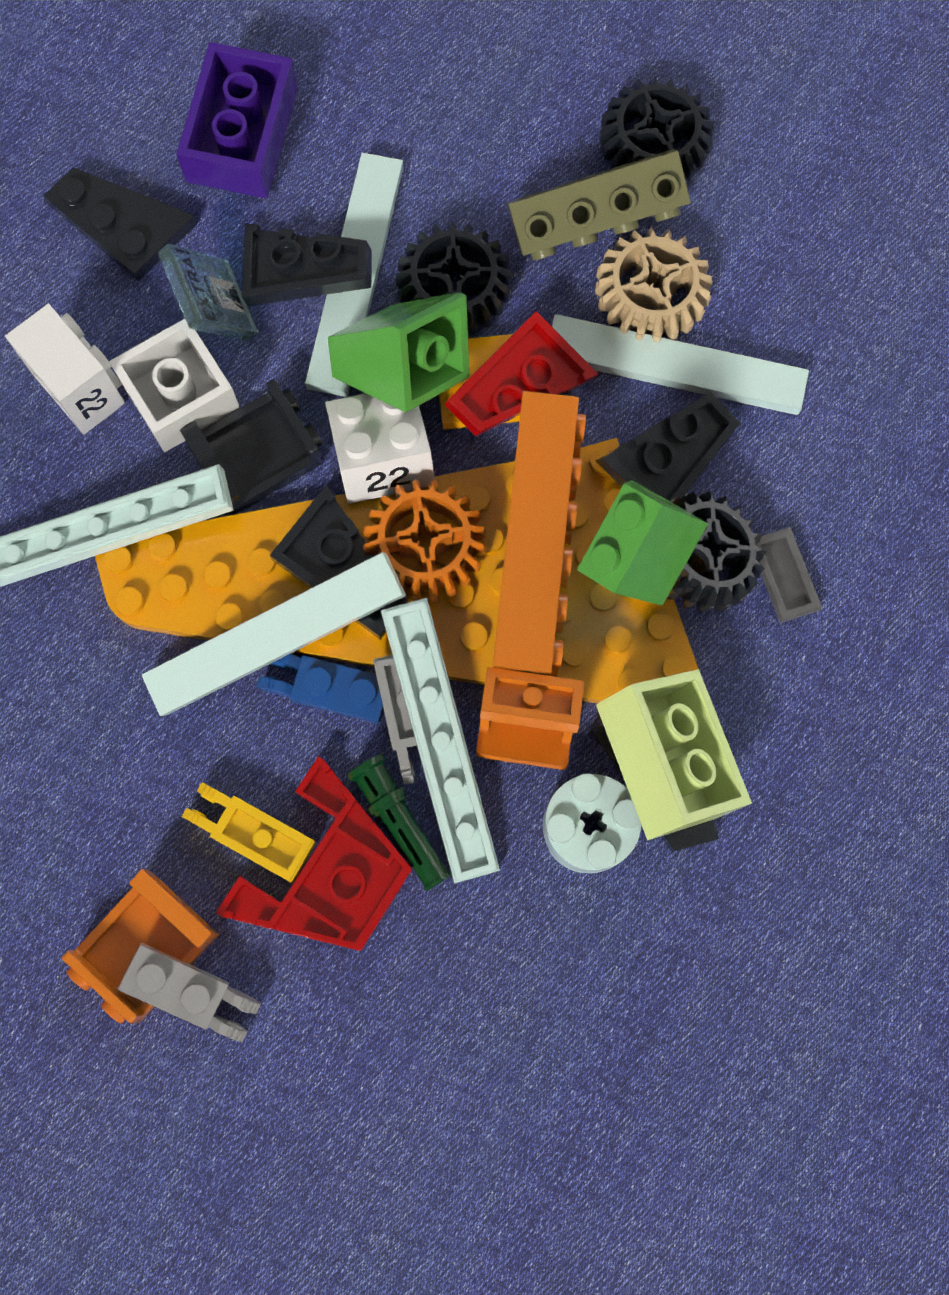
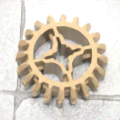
M653 227L647 231L644 238L636 230L630 234L629 242L619 238L615 243L614 250L608 249L604 254L603 264L598 267L596 275L599 281L596 282L595 293L596 296L601 297L598 307L600 312H609L607 315L608 325L620 322V332L623 334L632 330L636 332V339L642 340L645 334L652 335L654 342H659L662 334H665L668 339L675 340L679 331L685 334L690 332L694 322L698 323L703 318L704 308L709 305L711 299V292L709 290L712 286V276L707 275L709 268L708 260H698L700 255L699 246L687 249L686 235L678 241H674L671 239L670 229L663 234V237L656 236ZM636 266V276L630 278L628 284L621 286L620 277L628 269ZM685 287L687 297L681 303L672 307L670 303L672 295L676 294L677 289Z

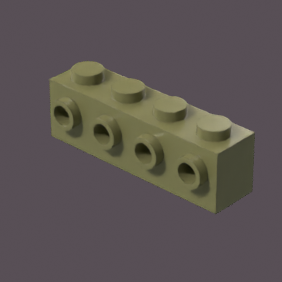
M669 150L506 203L520 253L523 256L531 254L532 260H538L556 254L555 246L572 241L574 248L593 243L598 240L597 233L613 228L616 235L639 228V219L654 215L657 222L676 217L681 214L679 207L691 202L678 150Z

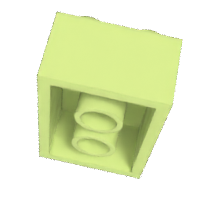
M699 669L631 684L596 704L647 841L714 820L752 804Z

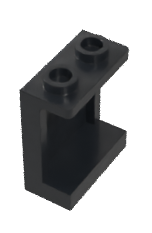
M274 379L266 382L268 388L266 394L205 429L200 430L197 423L193 422L180 430L186 444L202 469L217 464L224 469L234 510L229 512L230 516L236 515L322 465L318 449L324 445L320 436L311 423L305 426L302 424L296 414L301 411V408L289 388L281 391Z

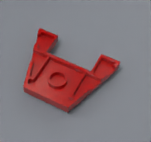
M318 756L295 792L334 817L335 820L283 901H278L239 876L215 913L221 917L362 951L413 870L328 764Z

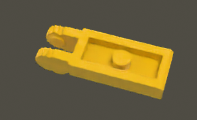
M202 782L197 792L206 800L218 803L226 808L221 818L215 824L208 820L206 815L186 808L181 817L211 833L209 837L285 880L294 883L317 842L233 795L230 798Z

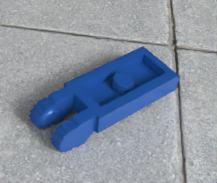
M289 654L271 663V665L298 671L294 686L273 677H259L256 686L258 689L288 697L291 702L375 724L380 723L384 708L376 674L303 655L301 659Z

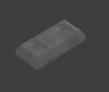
M788 527L763 535L760 542L756 544L757 547L766 551L764 558L759 562L765 568L761 576L779 622L783 623L822 610V605L791 528Z

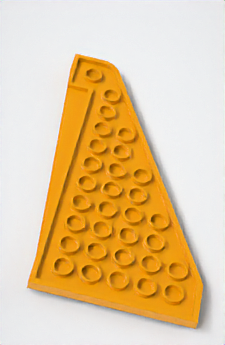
M617 438L582 447L580 450L579 458L582 459L579 486L576 490L575 501H569L577 503L575 529L572 531L571 544H564V547L573 548L570 576H568L566 589L560 588L559 592L568 594V605L562 633H555V639L564 640L561 669L558 671V677L584 681L582 701L599 703L631 684L698 670L674 599L668 600L667 597L663 605H658L615 594L577 570L622 488L595 461L620 446ZM515 461L434 477L438 481L440 493H444L445 489L450 485L456 488L454 501L467 495L470 498V506L467 511L478 509L481 513V520L476 525L486 527V537L480 540V542L486 545V554L475 557L481 562L479 572L465 570L471 579L467 587L460 585L457 581H453L456 594L449 597L445 593L444 588L437 589L438 601L436 602L430 601L429 591H421L420 600L427 598L449 680L485 685L487 667H493ZM429 487L421 488V490H429ZM346 494L335 495L336 501L348 518L350 517L366 543L371 541L364 537L363 529L365 526L374 525L369 518L371 509L384 511L380 505L381 497L348 504ZM395 494L388 495L394 501L396 500ZM314 500L200 521L96 555L95 560L108 606L121 621L133 628L209 641L290 600L310 588L272 561L270 554ZM428 511L430 518L434 522L450 524L452 528L457 527L448 517L437 512ZM414 513L402 518L393 527L389 537L396 536L397 531L409 528L414 521ZM421 524L420 547H424L425 556L429 558L430 535H426L425 527ZM462 544L453 545L452 550L441 553L436 560V570L450 564L460 552ZM399 554L392 555L403 567L412 571L422 572L421 565L416 559L411 557L400 558ZM407 587L405 597L408 603L413 602L411 600V588ZM353 622L291 654L374 667L373 659L392 655L387 633L380 640L357 622Z

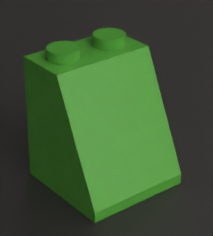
M458 292L393 304L329 336L328 346L332 377L404 412L414 409L470 377L466 295Z
M635 481L625 482L577 570L615 594L663 605L708 523Z

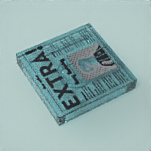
M169 243L158 252L190 329L250 341L259 333L248 306L242 298V292L228 260Z

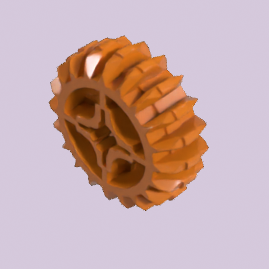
M416 479L412 482V492L406 493L401 485H397L394 488L395 501L388 496L382 495L380 505L384 511L371 509L369 512V518L374 525L365 526L363 529L364 537L371 540L363 545L364 554H374L376 556L382 552L387 553L404 592L407 587L411 588V600L413 602L420 600L421 591H429L431 602L438 601L437 589L444 588L445 593L449 597L454 596L456 589L453 581H457L460 585L467 587L471 579L465 570L479 572L481 562L475 557L486 554V545L480 542V540L486 537V527L476 525L481 520L480 511L478 509L467 511L470 506V498L467 495L454 501L456 488L453 485L447 487L444 493H440L438 481L435 479L430 482L429 490H421V484ZM428 511L437 512L448 517L457 527L452 528L450 524L434 522L430 518ZM414 513V521L409 528L397 531L396 536L389 537L393 527L402 518ZM421 524L425 527L426 535H430L429 558L425 556L424 547H420ZM462 544L456 558L447 566L436 570L437 557L445 551L452 550L453 545ZM399 554L400 558L411 557L416 559L421 565L422 572L412 571L403 567L392 555Z

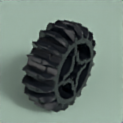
M654 76L647 86L639 79L633 84V89L623 86L618 98L612 97L608 103L607 111L602 116V129L599 141L601 142L600 145L604 146V160L612 161L611 168L613 169L674 150L673 145L678 144L679 139L687 137L688 143L679 149L678 152L685 180L690 181L694 177L695 170H701L704 166L707 154L710 153L713 144L714 122L709 121V107H700L702 103L701 94L689 97L688 84L677 89L674 87L672 77L666 85L659 84ZM639 117L640 122L634 124L633 129L624 130V127L629 122Z
M453 221L449 224L447 231H442L434 224L432 236L419 231L417 244L407 243L405 247L406 257H400L398 261L399 273L396 275V287L400 290L398 292L399 301L404 303L458 292L465 294L466 298L478 295L476 298L466 302L468 332L473 336L477 332V323L489 328L492 324L491 315L500 317L504 309L503 303L510 299L511 289L509 286L512 284L511 270H508L509 258L507 254H501L499 240L488 243L489 234L486 229L474 235L470 222L463 231L457 230V226ZM440 259H443V260H442L441 262H439V263L432 264V263H434V262H436V261H438V260H440ZM453 268L456 270V279H458L456 292L452 290V281H450Z
M710 491L702 493L699 497L692 492L684 495L681 499L678 497L671 500L670 502L707 522L708 525L671 589L668 600L680 596L682 597L683 609L691 608L696 604L699 613L708 612L712 608L716 612L724 611L732 605L739 604L745 599L746 595L756 588L758 584L756 579L762 575L765 569L759 562L764 558L766 551L756 546L760 542L762 534L752 533L750 529L754 519L744 520L740 516L742 505L734 506L732 509L729 508L727 496L719 497L714 501ZM722 566H730L727 580L719 581L718 573L722 571Z

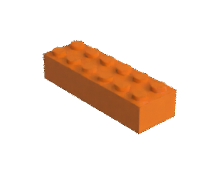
M523 391L493 668L558 677V671L561 669L564 640L555 639V633H562L563 622H565L567 614L568 594L559 592L560 588L566 589L568 576H570L573 548L564 547V544H571L572 531L575 529L577 503L569 501H575L576 490L579 486L582 459L579 456L586 424V415L577 414L579 397Z

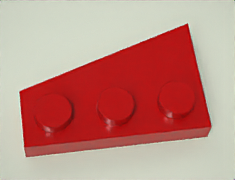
M535 311L444 405L475 436H478L519 416L521 413L523 391L562 395L593 380L598 373Z

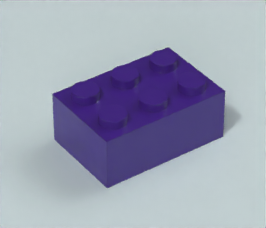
M209 42L176 153L187 183L268 199L298 90L292 58Z

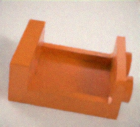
M487 667L476 756L479 758L565 770L568 766L572 735L578 732L584 681Z
M141 869L129 882L132 886L131 890L75 950H68L61 957L70 966L66 971L68 977L85 991L92 987L104 999L101 1003L102 1009L120 1024L125 1020L130 1024L141 1022L154 1008V1006L117 990L141 942L193 965L220 935L153 872Z

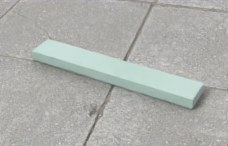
M361 153L341 237L367 240L372 250V285L368 289L327 294L305 382L307 390L349 397L352 386L332 377L328 337L367 318L369 315L403 172V160Z
M557 314L554 315L552 327L595 371L704 395L712 393L717 398L798 415L802 409L809 373L807 369L662 337L659 342H654L652 335L645 334L642 340H638L634 331L629 330L623 334L620 332V328Z
M217 464L0 536V587L234 511L224 469Z
M382 552L142 674V677L159 715L167 716L406 596L387 553Z
M427 598L381 610L453 881L458 883L500 871Z

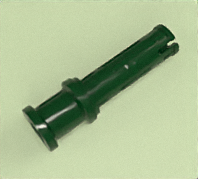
M382 753L357 766L347 774L350 782H357L370 803L368 811L375 818L379 816L382 818L400 847L401 852L405 855L423 884L424 890L427 892L452 875L445 868L427 836L404 801L407 799L405 795L407 793L404 787L396 785L383 764L386 758Z

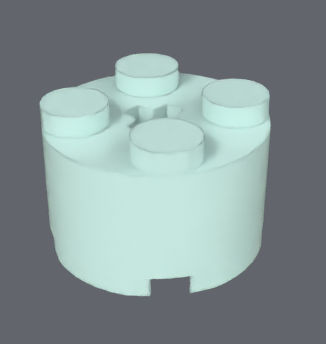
M582 774L564 783L552 796L543 816V834L551 855L561 865L578 873H598L619 864L633 851L641 832V822L628 789L620 782L598 774ZM593 814L599 818L597 825L602 829V832L595 830L590 835H587L582 831L585 823L579 818L580 816L588 818Z

